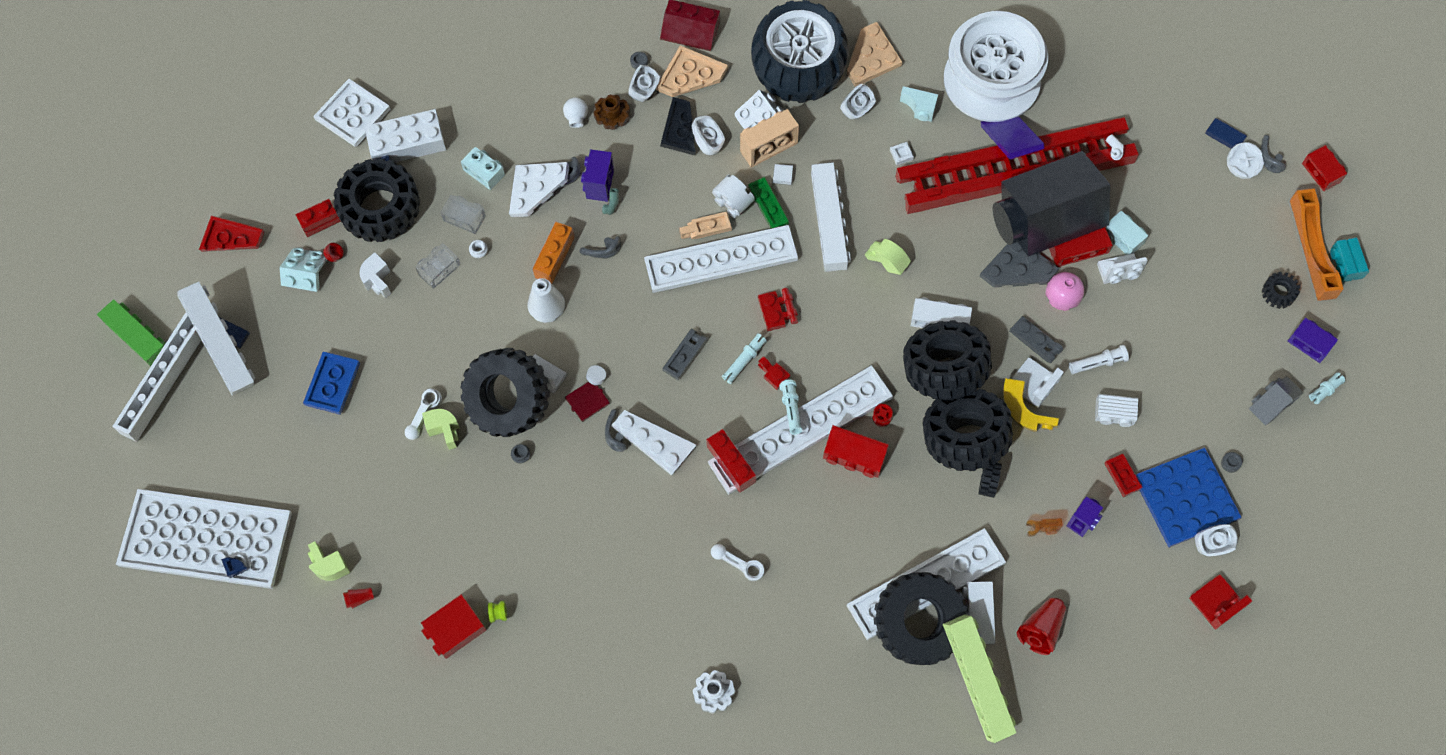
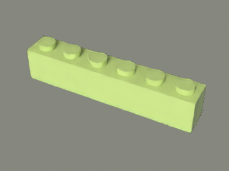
M962 615L944 623L945 632L986 739L996 743L1016 734L1014 728L1016 726L1015 720L1008 712V702L1005 696L1001 694V684L993 673V662L985 652L986 644L977 631L979 629L977 621L970 615Z

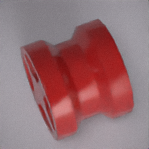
M887 404L877 405L873 412V422L879 427L889 425L893 411Z

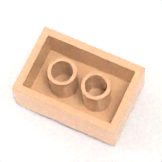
M788 109L779 111L773 117L767 120L763 119L757 125L751 128L748 127L740 133V152L752 168L798 144L799 125Z

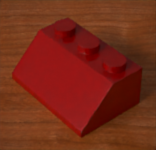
M832 425L823 459L832 465H842L849 471L857 470L862 472L866 477L878 478L889 444Z

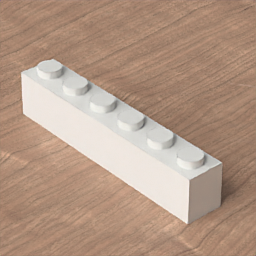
M834 163L814 164L811 166V178L824 271L847 270V264L851 262L850 252H846L848 237L843 232V229H846L845 218H841L843 203L839 202L838 198L841 196L840 185L837 186L836 180L839 179L838 170L834 169Z
M197 282L177 291L181 304L231 395L233 396L252 387L255 376L252 370H247L244 365L246 360L241 352H237L235 348L237 343L232 335L229 336L226 332L228 327L224 319H219L217 315L219 311L216 304L209 301L208 296L210 294L206 286H201L200 282Z

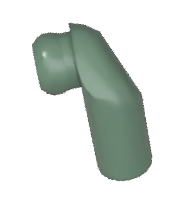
M610 189L609 205H603V214L611 215L614 213L619 203L618 189Z

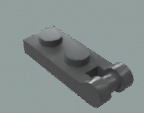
M1023 316L1010 328V333L1048 363H1052L1055 360V356L1064 350L1059 343L1054 342ZM1048 347V348H1050L1051 350H1050V351H1046L1045 348Z
M690 329L662 368L663 371L679 381L701 348L705 346L708 338L704 335L700 336L697 334V331ZM692 340H694V341L697 342V343L694 345V344H692V343H690V342H691Z

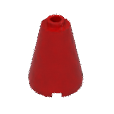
M1049 598L1018 628L1016 633L1020 642L1023 645L1026 642L1031 646L1029 649L1041 655L1053 653L1066 612L1064 602L1059 598Z

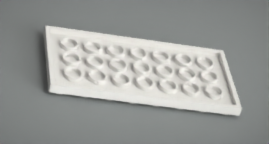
M137 489L116 565L118 567L273 589L292 512L289 510ZM227 557L238 559L247 566L248 571L229 578L221 559Z

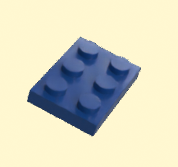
M322 352L303 404L341 415L360 365L359 360Z

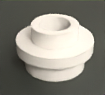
M475 240L470 244L469 252L472 257L482 258L487 254L488 248L485 242Z

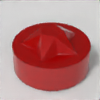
M332 242L324 248L323 253L327 260L337 262L343 256V249L339 244Z

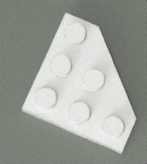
M568 163L516 165L509 215L511 217L530 216L534 212V208L540 203L543 204L553 195V191L567 183Z

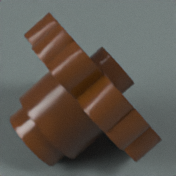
M610 94L606 98H600L595 103L593 114L597 124H603L605 129L615 130L617 126L622 127L629 120L630 107L626 100H620L619 95Z

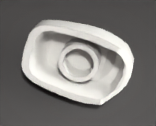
M640 65L632 77L628 92L629 96L641 102L647 100L656 89L660 75L653 68Z
M862 83L856 86L841 104L840 109L843 114L852 120L863 116L876 102L873 91Z
M709 116L695 118L692 123V130L698 146L706 155L717 154L725 141L721 129Z
M1221 524L1212 526L1195 535L1197 550L1205 556L1223 555L1236 550L1238 536L1232 525Z

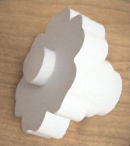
M714 670L710 675L703 673L696 679L697 687L693 689L695 703L701 704L703 711L713 714L717 709L725 711L732 704L731 697L735 694L733 682L726 680L725 673Z

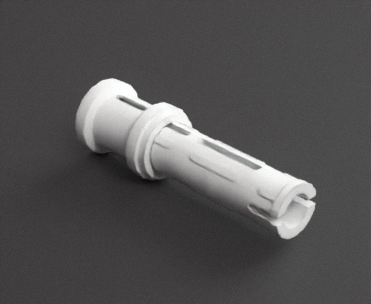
M1120 345L1119 348L1110 351L1106 349L1102 354L1070 362L1069 369L1073 375L1103 365L1113 366V363L1127 362L1129 360L1128 352L1124 345Z

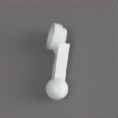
M427 389L422 394L421 405L411 425L405 429V436L408 439L415 440L419 437L420 427L424 421L422 413L440 405L442 396L439 391ZM430 393L435 394L433 403H428L426 400L427 395Z
M716 544L711 548V555L714 559H722L738 568L748 580L757 581L763 576L764 567L759 561L752 560L747 563L729 553L722 544ZM751 566L757 567L759 574L751 576L748 573V568Z

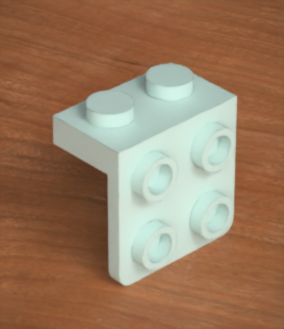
M293 248L280 266L281 286L317 292L320 288L319 271L327 261L324 253L303 248Z

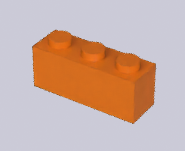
M555 222L533 266L536 279L544 278L551 284L553 283L575 238L572 227Z

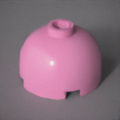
M1062 272L1051 278L1047 284L1045 294L1051 306L1058 310L1067 311L1071 308H1076L1080 304L1085 288L1078 276L1073 273Z

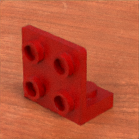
M1221 575L1216 576L1189 597L1215 630L1252 602L1248 595L1241 599Z

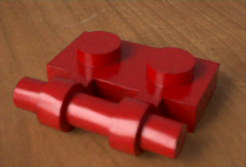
M788 288L781 290L782 297H777L776 291L758 295L767 332L786 327L785 320L790 319L791 324L798 323V312L794 308L792 302L794 299ZM785 304L787 311L782 312L780 305Z

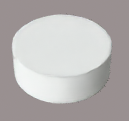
M596 365L591 366L586 374V379L593 385L602 384L606 377L605 370Z

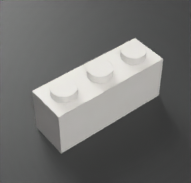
M915 298L910 326L924 328L928 324L950 320L970 324L972 308L964 304L953 305L946 301L936 302L930 301L928 298Z
M993 582L965 583L966 587L962 588V595L966 599L968 607L966 615L972 616L977 621L979 626L977 631L985 644H995Z

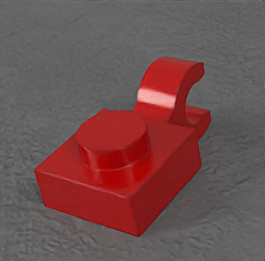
M764 356L758 361V367L766 373L763 378L776 390L780 388L779 385L782 381L788 380L791 376L778 363L772 366Z

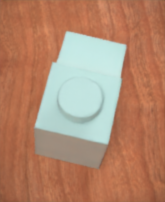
M903 86L900 102L911 107L914 112V118L931 122L938 94Z

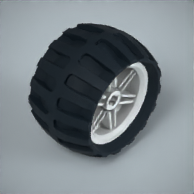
M809 0L787 1L781 6L777 5L760 21L752 40V64L762 85H765L767 91L772 95H777L787 102L797 101L798 103H805L809 100L815 101L821 98L824 93H829L836 86L845 71L848 60V42L845 30L832 11L829 12L825 6L819 3H811Z

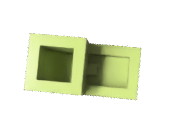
M884 239L882 242L875 241L865 253L868 260L881 262L887 272L899 275L903 273L911 262L905 251L888 239Z
M444 409L423 412L422 415L429 436L444 433L449 450L457 448L455 441H458V436L455 429L460 427L454 415Z
M315 541L308 545L310 549L308 555L313 563L309 565V568L317 577L322 580L333 581L350 573L342 555L338 551L324 557L320 546Z

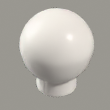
M571 98L564 104V116L569 120L570 127H582L583 120L587 116V104L580 98Z

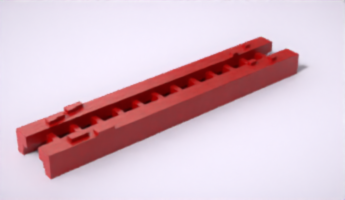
M1125 117L1038 136L1044 143V149L1016 157L1021 165L1019 169L1012 170L1009 158L998 146H992L898 167L895 177L897 183L900 184L914 181L915 192L905 194L904 198L907 214L1000 194L1002 193L1001 181L1054 162H1047L1044 154L1045 151L1051 150L1054 160L1057 161L1065 158L1061 148L1069 146L1071 155L1081 152L1079 144L1086 142L1089 150L1086 156L1099 171L1134 164L1139 154L1135 143L1123 145L1124 151L1121 159L1114 160L1111 157L1112 147L1106 142V139L1111 134L1117 136L1128 132L1129 128ZM1103 139L1107 149L1100 150L1096 140ZM1035 154L1039 164L1030 166L1027 155ZM1001 162L1004 172L995 174L992 163ZM983 166L986 176L977 178L974 167ZM966 169L969 180L959 182L956 171ZM948 173L952 184L942 186L938 175ZM931 177L934 188L924 190L921 179Z

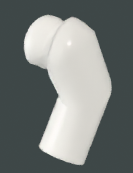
M1111 134L1106 139V142L1112 147V159L1119 160L1123 156L1124 146Z

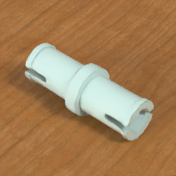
M1335 373L1328 381H1323L1320 387L1309 395L1310 400L1317 399L1314 401V404H1319L1325 397L1331 396L1335 389L1345 382L1344 376L1342 375L1338 378L1341 374Z

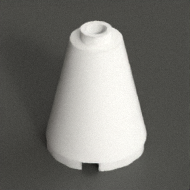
M537 279L534 281L529 295L528 311L539 322H553L564 312V297L547 279Z

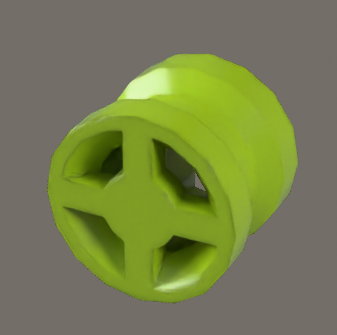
M505 600L497 604L493 602L488 603L490 623L500 619L507 621Z

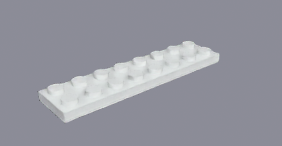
M789 225L651 255L644 257L652 293L798 261V256Z
M984 528L847 604V608L868 641L877 636V626L874 625L873 617H876L875 604L879 602L880 593L887 588L891 581L905 574L930 572L944 577L947 582H952L956 586L955 589L957 591L965 587V583L974 582L1001 567L1006 561ZM924 599L912 601L905 610L904 620L931 606L932 603Z

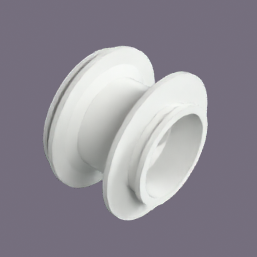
M991 11L979 14L963 23L951 39L949 59L944 70V86L952 103L960 111L972 118L986 122H1000L1018 117L1025 113L1038 97L1041 80L1048 65L1046 43L1036 27L1017 14L1005 11Z

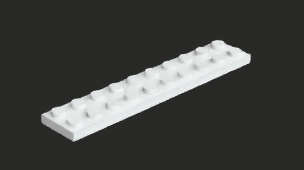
M871 365L799 407L798 412L802 428L800 434L792 435L790 433L788 417L786 415L736 444L735 447L756 474L757 479L828 437L832 425L843 428L874 410L877 405L891 400L893 395ZM710 459L708 464L727 494L730 495L737 490L716 459Z

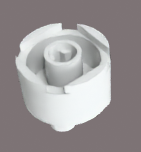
M730 174L712 191V194L716 197L714 199L720 207H727V212L733 218L739 216L755 200L751 192L747 194L745 190L747 187L734 175L730 176Z

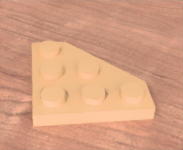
M877 22L861 29L847 68V75L855 87L902 66L901 59Z
M680 45L661 77L656 91L675 97L720 83L728 69V65Z

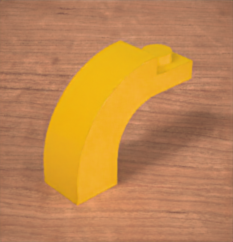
M1005 378L1004 401L1011 411V417L1020 426L1033 432H1037L1038 425H1042L1041 429L1053 430V427L1058 428L1059 418L1036 415L1026 408L1023 402L1025 381Z

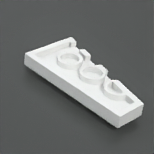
M626 410L612 424L614 429L670 475L676 471L696 447V444Z

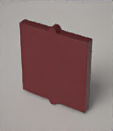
M586 382L565 396L572 412H575L582 422L610 404L603 394V389H599L597 385Z

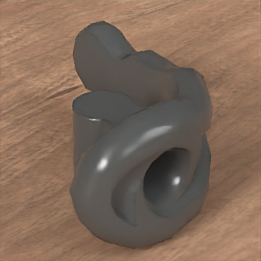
M1264 135L1261 145L1264 166L1272 173H1281L1286 169L1285 164L1281 163L1283 156L1277 154L1274 159L1269 156L1267 149L1269 136Z
M575 156L571 158V162H567L569 165L568 174L570 175H568L567 183L562 187L575 182L581 173L580 164Z
M616 236L614 240L606 237L604 239L605 250H592L582 247L579 252L584 256L594 258H610L620 251L621 238Z
M612 409L605 426V439L611 449L623 452L627 448L623 444L624 436L618 432L613 439L610 435V428L617 413L616 409Z

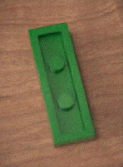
M765 177L749 183L748 188L753 194L770 229L789 225V221Z

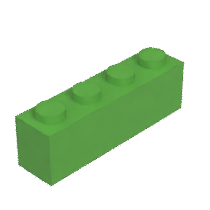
M113 299L96 315L151 366L166 342L160 337L156 339L153 336L155 332L149 326L143 327L140 324L142 320L136 314L131 316L128 313L130 309L123 302L118 304Z

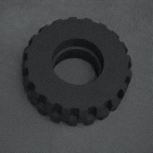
M380 158L364 160L365 162L353 165V168L348 169L343 174V178L338 180V188L334 190V207L345 229L348 232H352L356 238L362 237L364 241L372 242V240H376V242H384L386 239L392 240L396 238L395 236L405 233L406 229L415 222L414 217L418 216V207L420 206L418 189L412 175L402 165L397 166V163L392 160L385 161ZM384 190L393 193L391 201L381 209L366 210L361 207L364 199L375 191Z
M956 320L928 324L924 328L918 329L913 336L911 335L903 349V362L907 381L920 394L926 397L930 396L932 399L951 400L952 398H963L967 394L971 395L985 384L991 374L992 357L990 343L982 331L980 332L977 327L970 326L966 322L961 323ZM945 358H957L953 361L948 362L939 361Z
M500 348L485 352L470 363L469 366L471 368L465 370L463 377H465L464 381H461V402L463 401L464 411L470 416V421L474 425L477 424L479 430L484 433L490 432L489 434L495 437H511L532 429L536 426V422L542 420L544 417L543 411L547 410L549 402H547L548 397H550V390H548L547 386L549 381L543 373V367L536 363V359L533 356H526V352L520 349ZM499 375L509 378L516 388L517 400L512 410L502 407L495 397L494 384Z
M984 389L976 390L971 395L967 394L959 399H936L931 404V407H928L923 418V433L928 453L939 464L942 463L943 466L949 469L954 468L956 471L969 470L971 472L976 471V469L988 468L991 464H996L1002 456L1006 455L1013 442V425L1010 409L1001 398L998 399L997 395L992 392L988 393ZM967 425L981 427V429L972 433L955 432L956 429Z
M930 572L905 574L891 581L887 588L880 593L879 602L875 604L874 608L876 617H873L874 625L877 626L876 635L883 642L882 646L886 651L892 653L893 657L908 664L934 665L940 661L950 658L953 650L943 624L968 613V607L962 601L964 599L962 593L956 591V586L952 582H947L944 577ZM917 599L931 602L938 615L935 631L926 638L912 636L904 623V613L907 606Z

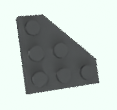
M1017 242L1012 245L1006 244L980 273L979 277L994 288L1005 285H1013V287L1028 286V284L1047 285L1051 278L1059 271V268L1039 253L1028 257Z

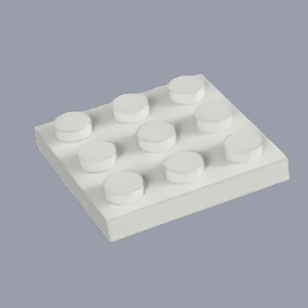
M348 79L314 115V119L354 147H357L366 137L364 126L380 122L391 109L388 104Z

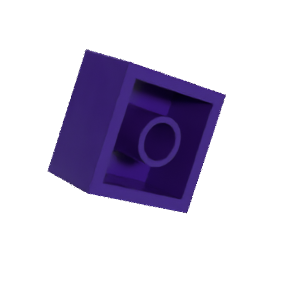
M590 149L589 156L585 157L584 166L586 171L582 172L581 175L583 192L586 194V199L608 202L615 170L612 152Z

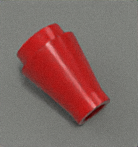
M372 588L350 589L348 592L343 593L346 608L352 607L354 609L374 599Z

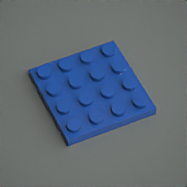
M1205 448L1136 474L1142 486V489L1139 491L1168 548L1195 538V535L1204 529L1221 524H1230L1242 518Z

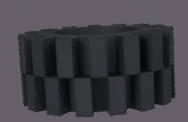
M1282 272L1273 273L1263 285L1262 293L1264 294L1262 297H1267L1265 302L1267 304L1271 302L1270 306L1272 307L1277 305L1276 308L1278 309L1281 306L1283 309L1291 306L1300 294V291H1298L1300 285H1297L1298 280L1293 281L1294 276L1288 277L1287 272L1282 275ZM1281 285L1285 287L1288 291L1287 295L1282 296L1276 293L1274 286Z
M997 462L983 469L978 495L995 497L1002 463Z

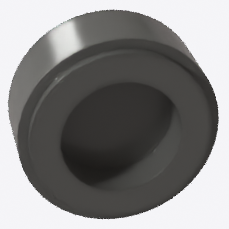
M643 52L633 53L630 57L632 68L637 69L640 65L647 66V55Z
M1235 452L1226 453L1221 460L1222 468L1230 473L1237 472L1243 463L1241 456Z

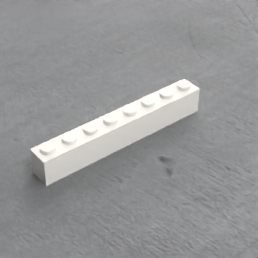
M187 313L184 314L112 426L121 435L136 442L201 342V338Z

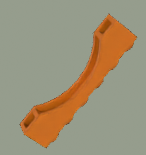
M1315 188L1297 190L1290 203L1317 300L1336 299L1344 289L1339 272L1331 263L1324 246L1320 226V205Z

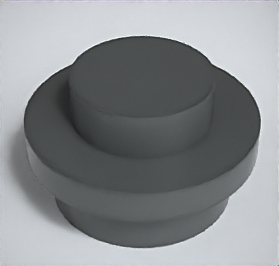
M518 444L512 448L511 458L516 463H525L530 458V450L526 445Z

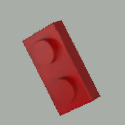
M1124 454L1105 461L1104 464L1123 498L1142 489Z

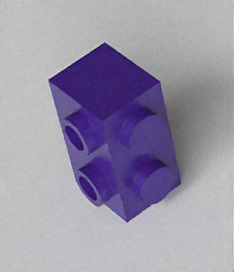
M1304 318L1287 342L1318 363H1321L1338 339L1332 333L1320 328L1314 321Z
M1086 496L1066 527L1083 537L1088 529L1093 531L1100 521L1102 515L1099 513L1103 507L1100 506L1097 500Z

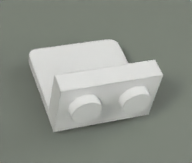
M758 90L735 112V117L742 127L746 129L784 110L775 104L776 99L771 93L767 94Z

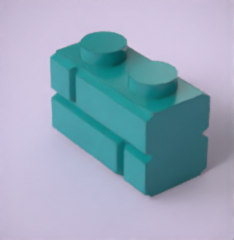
M1358 238L1335 242L1330 250V255L1336 261V270L1339 272L1342 282L1363 279L1369 273V269Z

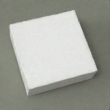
M907 142L890 147V152L896 165L914 159Z
M775 164L773 183L791 185L793 166Z

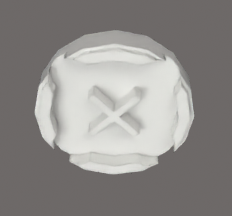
M1249 142L1235 145L1227 155V166L1230 172L1241 179H1250L1258 175L1264 165L1261 150Z

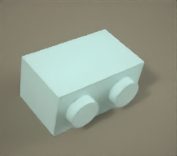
M1122 211L1109 221V226L1105 227L1110 240L1126 255L1137 251L1148 238L1146 231L1136 225L1132 218Z

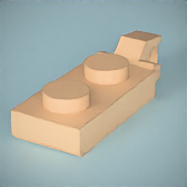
M727 212L693 219L690 223H687V226L679 228L681 239L690 237L691 239H699L732 231Z

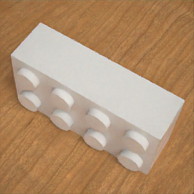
M436 109L364 126L372 160L389 155L390 160L399 162L446 151Z

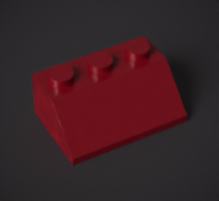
M669 0L664 13L660 40L711 51L720 25V10Z

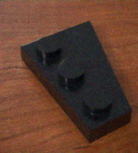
M672 97L660 147L695 156L696 150L694 147L690 101Z

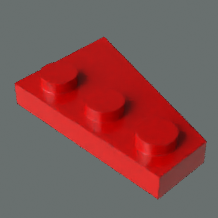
M211 216L199 250L206 252L259 249L265 231Z

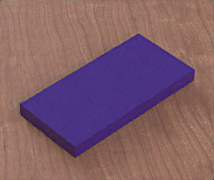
M1019 116L1000 122L980 121L981 128L1009 159L1044 149V143Z

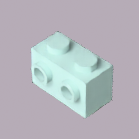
M474 147L461 161L463 170L489 190L505 176L501 162L491 159L485 150H479L477 147Z

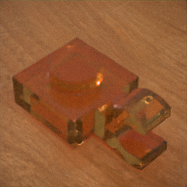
M1062 518L1027 521L1026 526L1034 527V531H1028L1027 536L1033 537L1038 532H1045L1046 535L1057 534L1063 526Z

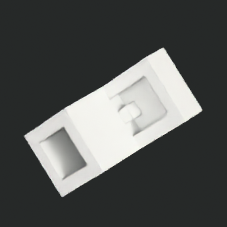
M374 252L361 265L360 278L367 291L372 288L377 295L382 294L387 298L391 292L382 279L390 273L387 264Z

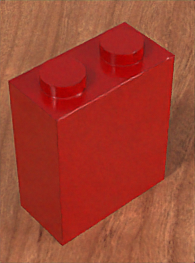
M462 594L421 622L424 627L421 631L426 639L429 640L431 638L435 643L432 647L437 655H443L446 659L487 631Z

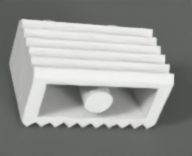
M1099 394L1097 396L1095 407L1096 422L1099 421L1103 425L1118 423L1122 427H1130L1137 421L1138 398Z

